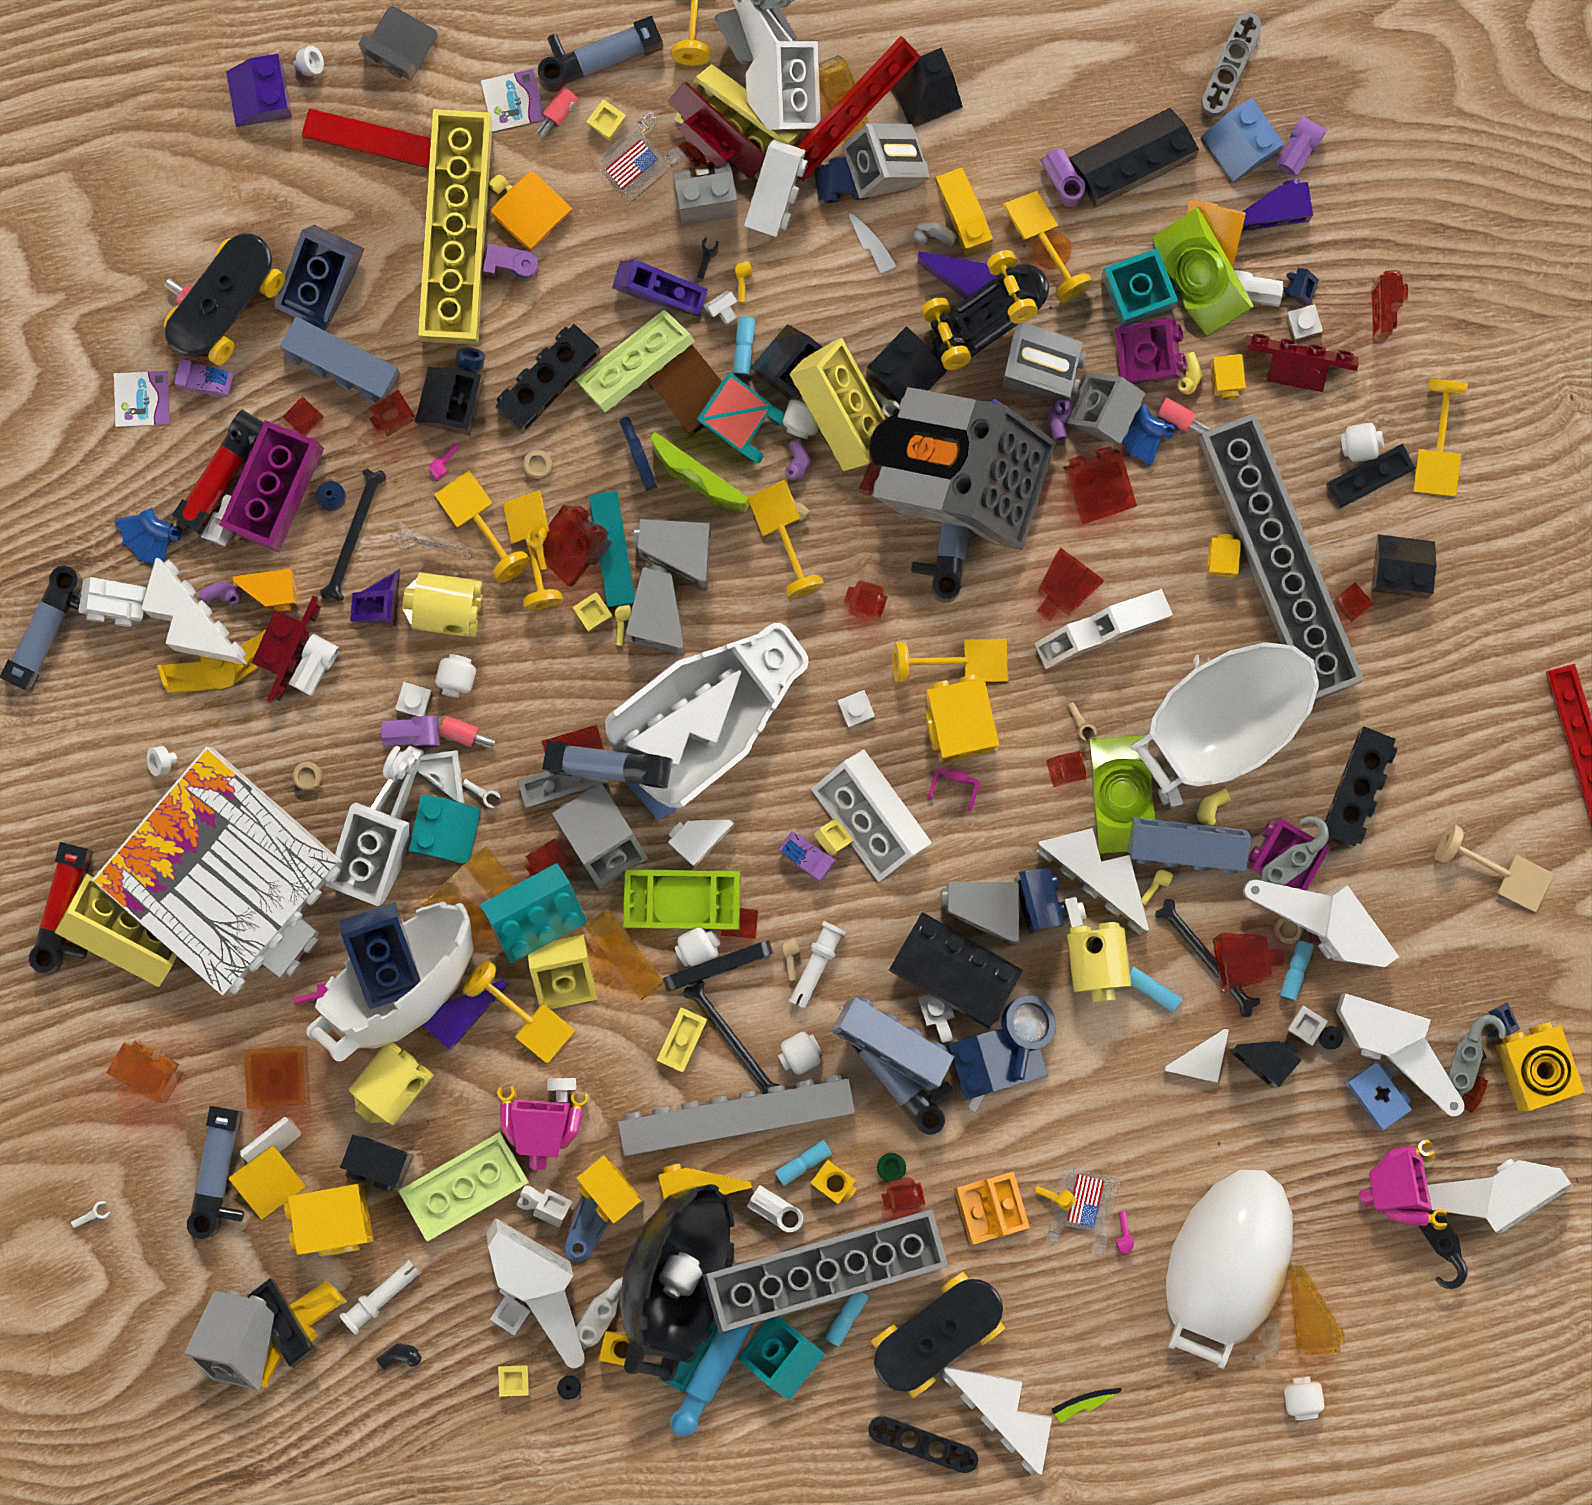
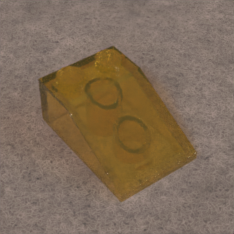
M485 847L451 876L422 906L426 907L443 901L447 905L453 906L457 903L463 904L470 919L473 938L489 924L480 904L518 883L494 854Z
M1295 1263L1289 1264L1297 1352L1303 1355L1339 1353L1340 1345H1344L1343 1328L1338 1327V1322L1304 1267Z

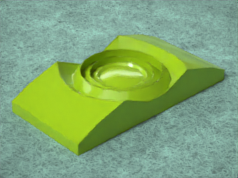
M1199 207L1152 237L1167 273L1175 281L1181 292L1185 309L1207 336L1215 333L1254 307Z
M656 432L652 434V447L660 462L673 478L681 479L694 490L706 496L711 505L734 512L746 513L750 504L749 498Z
M1146 735L1089 739L1099 854L1128 852L1133 817L1155 820L1151 772L1137 751H1132L1130 748L1131 745Z
M625 870L623 928L739 930L741 871Z

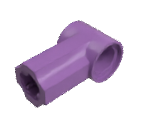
M1302 116L1289 137L1290 141L1275 165L1286 174L1297 177L1310 153L1315 151L1327 130Z
M1063 148L1049 152L1041 159V163L1059 194L1060 202L1066 207H1077L1084 199V181L1077 175ZM1072 186L1076 187L1079 193L1075 196H1069L1064 190Z
M438 716L413 717L412 720L382 721L381 738L383 747L413 745L417 748L439 746Z

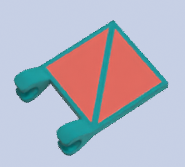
M728 372L696 420L740 452L748 461L759 464L764 457L763 453L748 443L766 417L776 425L784 426L783 419L785 413L774 407Z

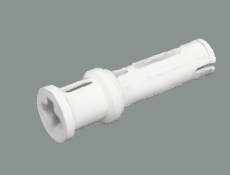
M825 921L821 924L823 929L818 940L811 945V950L813 951L811 958L789 999L790 1002L796 1004L800 995L803 994L798 1006L804 1009L807 1007L806 1005L828 959L832 960L835 957L834 951L841 936H845L847 933Z
M409 1259L369 1296H360L358 1298L359 1302L353 1308L339 1315L355 1335L359 1333V1328L369 1319L378 1317L379 1309L421 1274L417 1268H414L406 1275V1272L414 1266Z

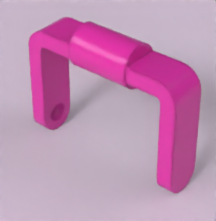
M941 768L937 769L927 799H932L938 776H946L952 781L975 785L967 810L972 812L980 785L979 781L968 777V773L951 768V771Z

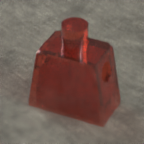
M1060 547L1037 592L1045 600L1037 612L1048 621L1052 620L1059 609L1070 616L1101 587L1104 579Z
M1220 933L1212 939L1221 993L1264 982L1272 977V967L1283 966L1285 963L1283 950L1281 948L1269 950L1265 936Z

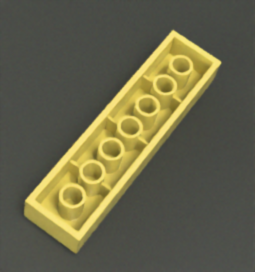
M433 109L418 333L421 342L478 345L492 137V117L489 112Z

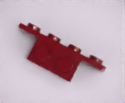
M688 82L682 83L668 100V103L686 119L677 130L683 134V138L689 144L696 146L704 154L705 159L709 163L716 165L720 169L727 162L731 161L749 179H752L762 168L765 154Z
M1255 333L1253 336L1246 335L1245 349L1272 354L1267 374L1268 382L1323 392L1329 366L1358 371V357L1346 350H1338L1336 353L1326 351V348L1320 345L1312 344L1306 347L1298 345L1296 341L1290 339H1282L1281 341L1271 340L1267 335Z
M312 596L302 621L274 610L251 662L253 665L278 675L267 699V703L273 705L275 699L281 701L287 685L283 684L284 678L287 673L292 675L298 662L294 655L298 646L304 648L310 632L305 631L310 620L315 622L320 612L321 606L317 605L319 599L316 596Z

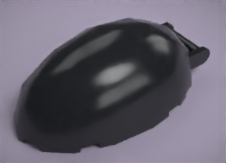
M714 1184L692 1186L669 1195L640 1231L624 1268L620 1296L623 1328L629 1341L624 1362V1369L628 1374L643 1373L658 1376L663 1381L670 1382L676 1376L679 1361L690 1363L696 1357L695 1351L700 1343H706L712 1331H709L714 1314L703 1275L732 1267L734 1243L730 1242V1227H735L729 1198L724 1197L719 1191V1187ZM679 1252H682L699 1261L702 1276L690 1296L680 1295L676 1299L663 1292L664 1286L660 1283L658 1277L667 1259L671 1255H678ZM644 1355L663 1357L661 1365L643 1361Z

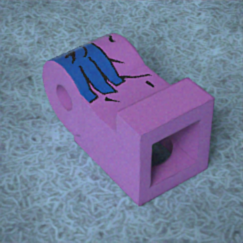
M488 244L483 268L484 277L495 279L496 273L502 272L516 275L523 281H530L537 276L539 271L538 261L532 253Z
M180 359L174 384L180 390L228 397L233 373Z
M791 831L778 849L783 855L793 861L796 866L819 883H821L836 863L834 858L825 854L793 831Z

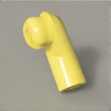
M1195 352L1185 354L1187 362L1186 372L1177 384L1179 391L1187 395L1196 391L1203 378Z
M1226 788L1201 800L1197 812V819L1201 825L1214 826L1216 823L1214 817L1217 807L1231 801Z

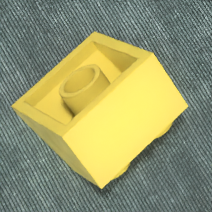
M584 934L554 940L528 954L530 972L539 1006L543 1003L549 1009H555L598 1000Z

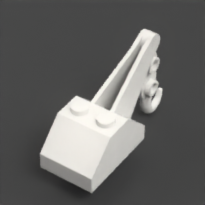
M395 746L389 753L383 767V776L389 780L371 808L356 802L350 806L335 856L343 862L338 867L341 872L330 884L326 882L325 886L378 907L384 903L402 868L409 846V823L401 820L415 775L420 766L421 757L424 755L423 750L409 746L407 750L401 752L400 747ZM405 777L391 816L385 814L384 812L401 780Z
M495 1218L486 1235L497 1285L501 1288L499 1290L500 1293L511 1300H515L517 1297L525 1301L558 1350L565 1364L570 1368L581 1366L584 1362V1350L587 1347H593L599 1342L616 1314L623 1277L617 1279L609 1289L593 1299L576 1326L565 1292L567 1285L573 1277L570 1261Z

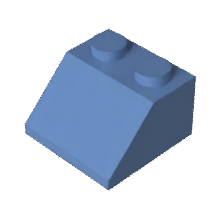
M1253 98L1227 113L1201 136L1232 183L1278 155L1284 145Z

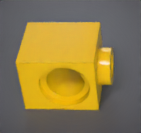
M1242 354L1213 357L1211 372L1214 396H1222L1224 400L1238 398L1239 394H1243L1246 389Z
M1217 534V538L1210 540L1206 576L1234 579L1237 577L1241 540H1234V535Z
M828 1159L810 1182L837 1204L841 1200L847 1203L857 1190L853 1186L856 1180ZM832 1175H839L844 1181V1186L839 1192H832L827 1188V1180Z
M606 1330L599 1361L624 1366L625 1358L619 1357L616 1354L615 1345L620 1341L629 1343L626 1334Z

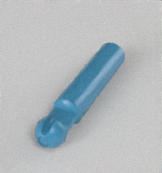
M754 1323L724 1332H718L717 1329L685 1389L688 1394L680 1409L671 1415L670 1429L674 1434L680 1437H688L697 1430L699 1416L705 1405L713 1401Z

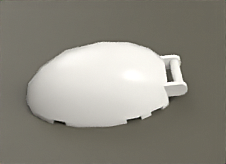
M1264 642L1230 650L1195 668L1173 687L1153 716L1150 733L1131 745L1130 748L1132 751H1137L1160 785L1161 789L1159 791L1162 795L1182 782L1194 786H1204L1231 781L1260 767L1290 742L1306 717L1311 713L1319 686L1314 660L1293 645ZM1153 739L1178 776L1173 781H1170L1147 747L1146 743Z
M445 901L416 910L417 916L403 922L421 981L398 1001L369 1010L351 960L348 958L344 962L346 968L336 978L331 976L325 985L328 989L323 997L317 999L315 1008L321 1016L308 1026L306 1030L307 1036L311 1040L318 1041L329 1050L333 1059L343 1061L358 1048H377L399 1041L426 1023L458 988L474 951L470 919L463 904L457 903L453 906L447 905ZM333 1029L342 1039L336 1042L327 1033Z
M1238 1170L1214 1183L1204 1197L1191 1209L1173 1244L1166 1275L1167 1309L1173 1324H1175V1328L1168 1348L1174 1350L1176 1347L1217 1363L1218 1367L1224 1369L1233 1345L1246 1340L1267 1319L1284 1287L1293 1251V1214L1283 1186L1266 1171ZM1182 1328L1225 1344L1222 1353L1181 1337Z

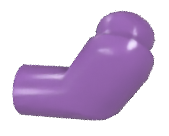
M1064 398L1058 399L1048 414V423L1053 440L1056 443L1063 442L1068 438L1064 425L1071 413V405Z
M801 438L788 443L794 458L789 467H786L785 474L788 479L793 481L802 479L811 464L810 457Z
M219 581L198 591L205 603L219 598L234 606L242 598L239 588L225 581Z

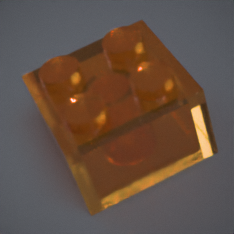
M135 1040L133 1044L124 1042L106 1073L155 1102L167 1103L184 1072L177 1069L180 1064L167 1056H154V1049L143 1042Z
M307 1046L244 1050L248 1109L310 1105Z

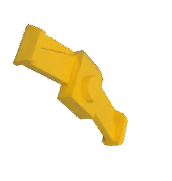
M266 629L241 645L247 654L243 657L247 662L246 665L200 656L201 662L157 665L167 693L215 689L220 691L234 686L236 682L260 668L251 662Z
M325 1280L293 1302L290 1307L312 1342L318 1334L311 1325L341 1304H345L347 1300L334 1286ZM271 1335L261 1386L265 1388L268 1387V1382L284 1358Z

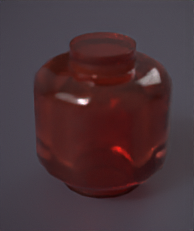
M860 580L856 583L855 587H848L844 603L849 604L848 613L866 621H874L876 617L881 618L888 596L884 595L883 587Z
M912 1177L889 1181L886 1184L887 1193L881 1194L885 1211L891 1210L893 1217L898 1219L920 1213L921 1206L926 1205L921 1182L916 1183Z

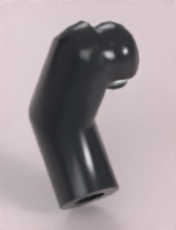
M397 1343L376 1358L382 1369L386 1370L396 1361L408 1363L410 1367H415L421 1362L422 1357L416 1347Z

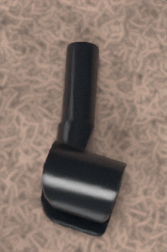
M707 237L703 239L701 246L703 257L697 278L704 279L708 263L718 253V241H716L713 249L705 247Z

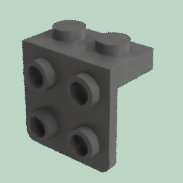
M391 6L385 12L372 36L368 37L364 34L358 44L362 56L373 64L380 63L387 67L386 70L398 78L404 77L411 81L437 39L438 34L432 27Z
M780 8L769 9L794 41L797 36ZM737 9L719 12L714 17L715 22L732 49L734 56L741 64L753 62L754 59Z

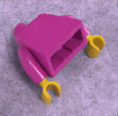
M511 1086V1095L504 1098L503 1088L500 1087L497 1094L503 1101V1104L500 1105L501 1130L509 1143L516 1146L517 1154L529 1155V1167L531 1169H545L547 1157H557L559 1149L567 1148L579 1133L583 1116L581 1108L588 1101L587 1093H585L584 1101L577 1103L574 1100L576 1090L573 1091L570 1097L573 1107L569 1109L570 1103L516 1100L517 1092L513 1086Z
M1423 1140L1418 1148L1407 1146L1389 1150L1378 1163V1166L1369 1172L1371 1187L1359 1192L1360 1201L1363 1206L1375 1205L1376 1210L1386 1214L1388 1219L1405 1225L1427 1226L1428 1223H1431L1437 1230L1445 1229L1448 1225L1447 1223H1438L1435 1220L1437 1216H1447L1445 1210L1438 1209L1433 1214H1428L1427 1212L1432 1210L1423 1161H1433L1435 1152L1425 1153L1423 1150L1432 1148V1143L1429 1140Z

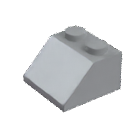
M1088 372L1071 406V413L1065 424L1102 441L1121 444L1129 431V426L1136 412L1140 409L1145 392L1123 377Z

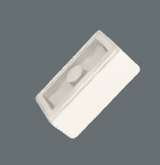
M283 1117L241 1150L240 1155L249 1163L271 1145H274L278 1152H281L300 1137L302 1133L290 1117Z

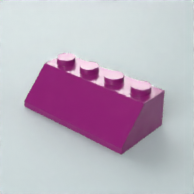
M265 420L219 526L255 544L279 553L324 447L314 439Z

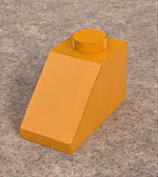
M291 569L233 576V582L240 589L268 610L289 613L292 607H298L295 578Z

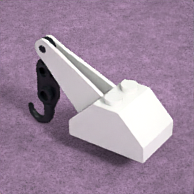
M1510 1159L1496 1168L1499 1173L1494 1177L1427 1185L1432 1210L1427 1212L1428 1214H1433L1434 1211L1442 1209L1447 1213L1485 1218L1494 1231L1501 1234L1574 1186L1560 1168L1521 1160L1514 1162ZM1437 1216L1435 1217L1436 1222L1448 1224L1445 1229L1437 1230L1431 1223H1428L1427 1226H1419L1435 1252L1452 1263L1457 1270V1277L1453 1281H1444L1439 1276L1435 1278V1281L1445 1289H1455L1465 1282L1468 1276V1268L1462 1257L1459 1238L1445 1217Z

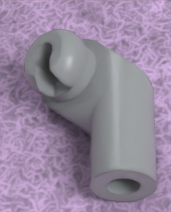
M939 223L919 224L915 228L916 232L913 234L914 241L919 244H925L929 237H935L951 246L957 237L955 232Z

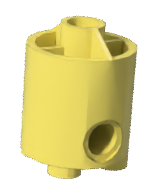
M419 572L417 579L405 588L402 609L411 628L428 632L476 637L478 628L477 613L481 611L482 581Z
M1116 922L1099 924V930H1091V927L1087 926L1070 928L1071 934H1067L1074 993L1091 992L1092 1002L1116 1000L1115 989L1132 986L1125 929L1120 928V924ZM1100 938L1103 948L1099 953L1095 954L1092 950V943Z
M394 1042L382 1046L348 1089L354 1095L355 1111L371 1124L389 1123L394 1126L434 1076L423 1065L419 1066V1063L416 1062L417 1060L405 1050L401 1052L402 1049Z

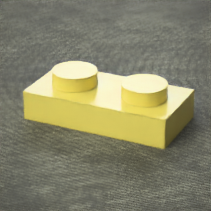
M680 1008L657 1061L684 1073L707 1019L684 1008Z

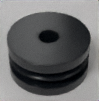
M1335 1026L1325 1027L1319 1035L1320 1044L1329 1050L1340 1047L1344 1039L1342 1031ZM1330 1035L1333 1036V1040H1332V1041L1329 1039V1036H1330Z
M571 1375L563 1377L557 1385L558 1394L566 1400L576 1398L581 1391L580 1381ZM567 1385H570L572 1389L568 1390Z

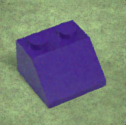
M278 53L250 58L226 71L236 127L292 117L283 62Z

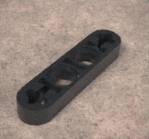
M769 940L679 971L662 979L666 991L670 992L760 960L774 953Z
M876 1416L869 1423L868 1430L871 1438L880 1444L961 1473H969L978 1465V1455L968 1445L887 1416ZM881 1421L887 1422L886 1427L895 1431V1425L901 1426L896 1435V1443L890 1442L893 1437L892 1435L884 1433L882 1437H878L877 1431L873 1429V1426L875 1424L880 1425ZM913 1431L917 1434L918 1442L914 1447L908 1448L903 1446L901 1436L904 1432ZM933 1441L944 1443L946 1450L943 1456L936 1458L930 1455L928 1449ZM950 1446H956L957 1448L954 1450V1453L963 1455L965 1451L970 1452L969 1457L973 1459L972 1464L967 1463L965 1467H961L960 1461L953 1457L951 1458V1463L945 1462L950 1455Z

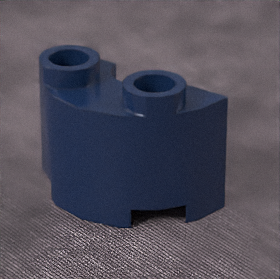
M846 157L829 159V164H820L815 169L818 200H824V203H836L841 201V196L852 195L853 200L869 198H859Z

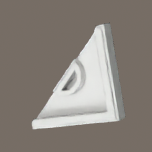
M458 750L423 755L417 771L455 801L465 804Z
M1223 1029L1165 1066L1164 1071L1218 1083L1229 1030Z

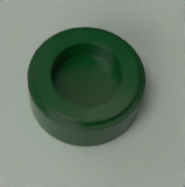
M887 1153L879 1159L877 1172L883 1180L896 1182L905 1175L906 1163L900 1155Z

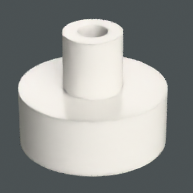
M314 46L302 48L296 54L294 67L297 71H301L303 75L308 77L319 74L324 68L323 56Z
M164 746L149 748L147 751V765L154 776L168 774L171 770V764H176L177 762L176 754L174 752L169 753Z
M576 1078L547 1079V1091H556V1102H568L567 1090H576Z

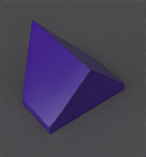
M400 569L361 592L352 593L350 621L395 625Z

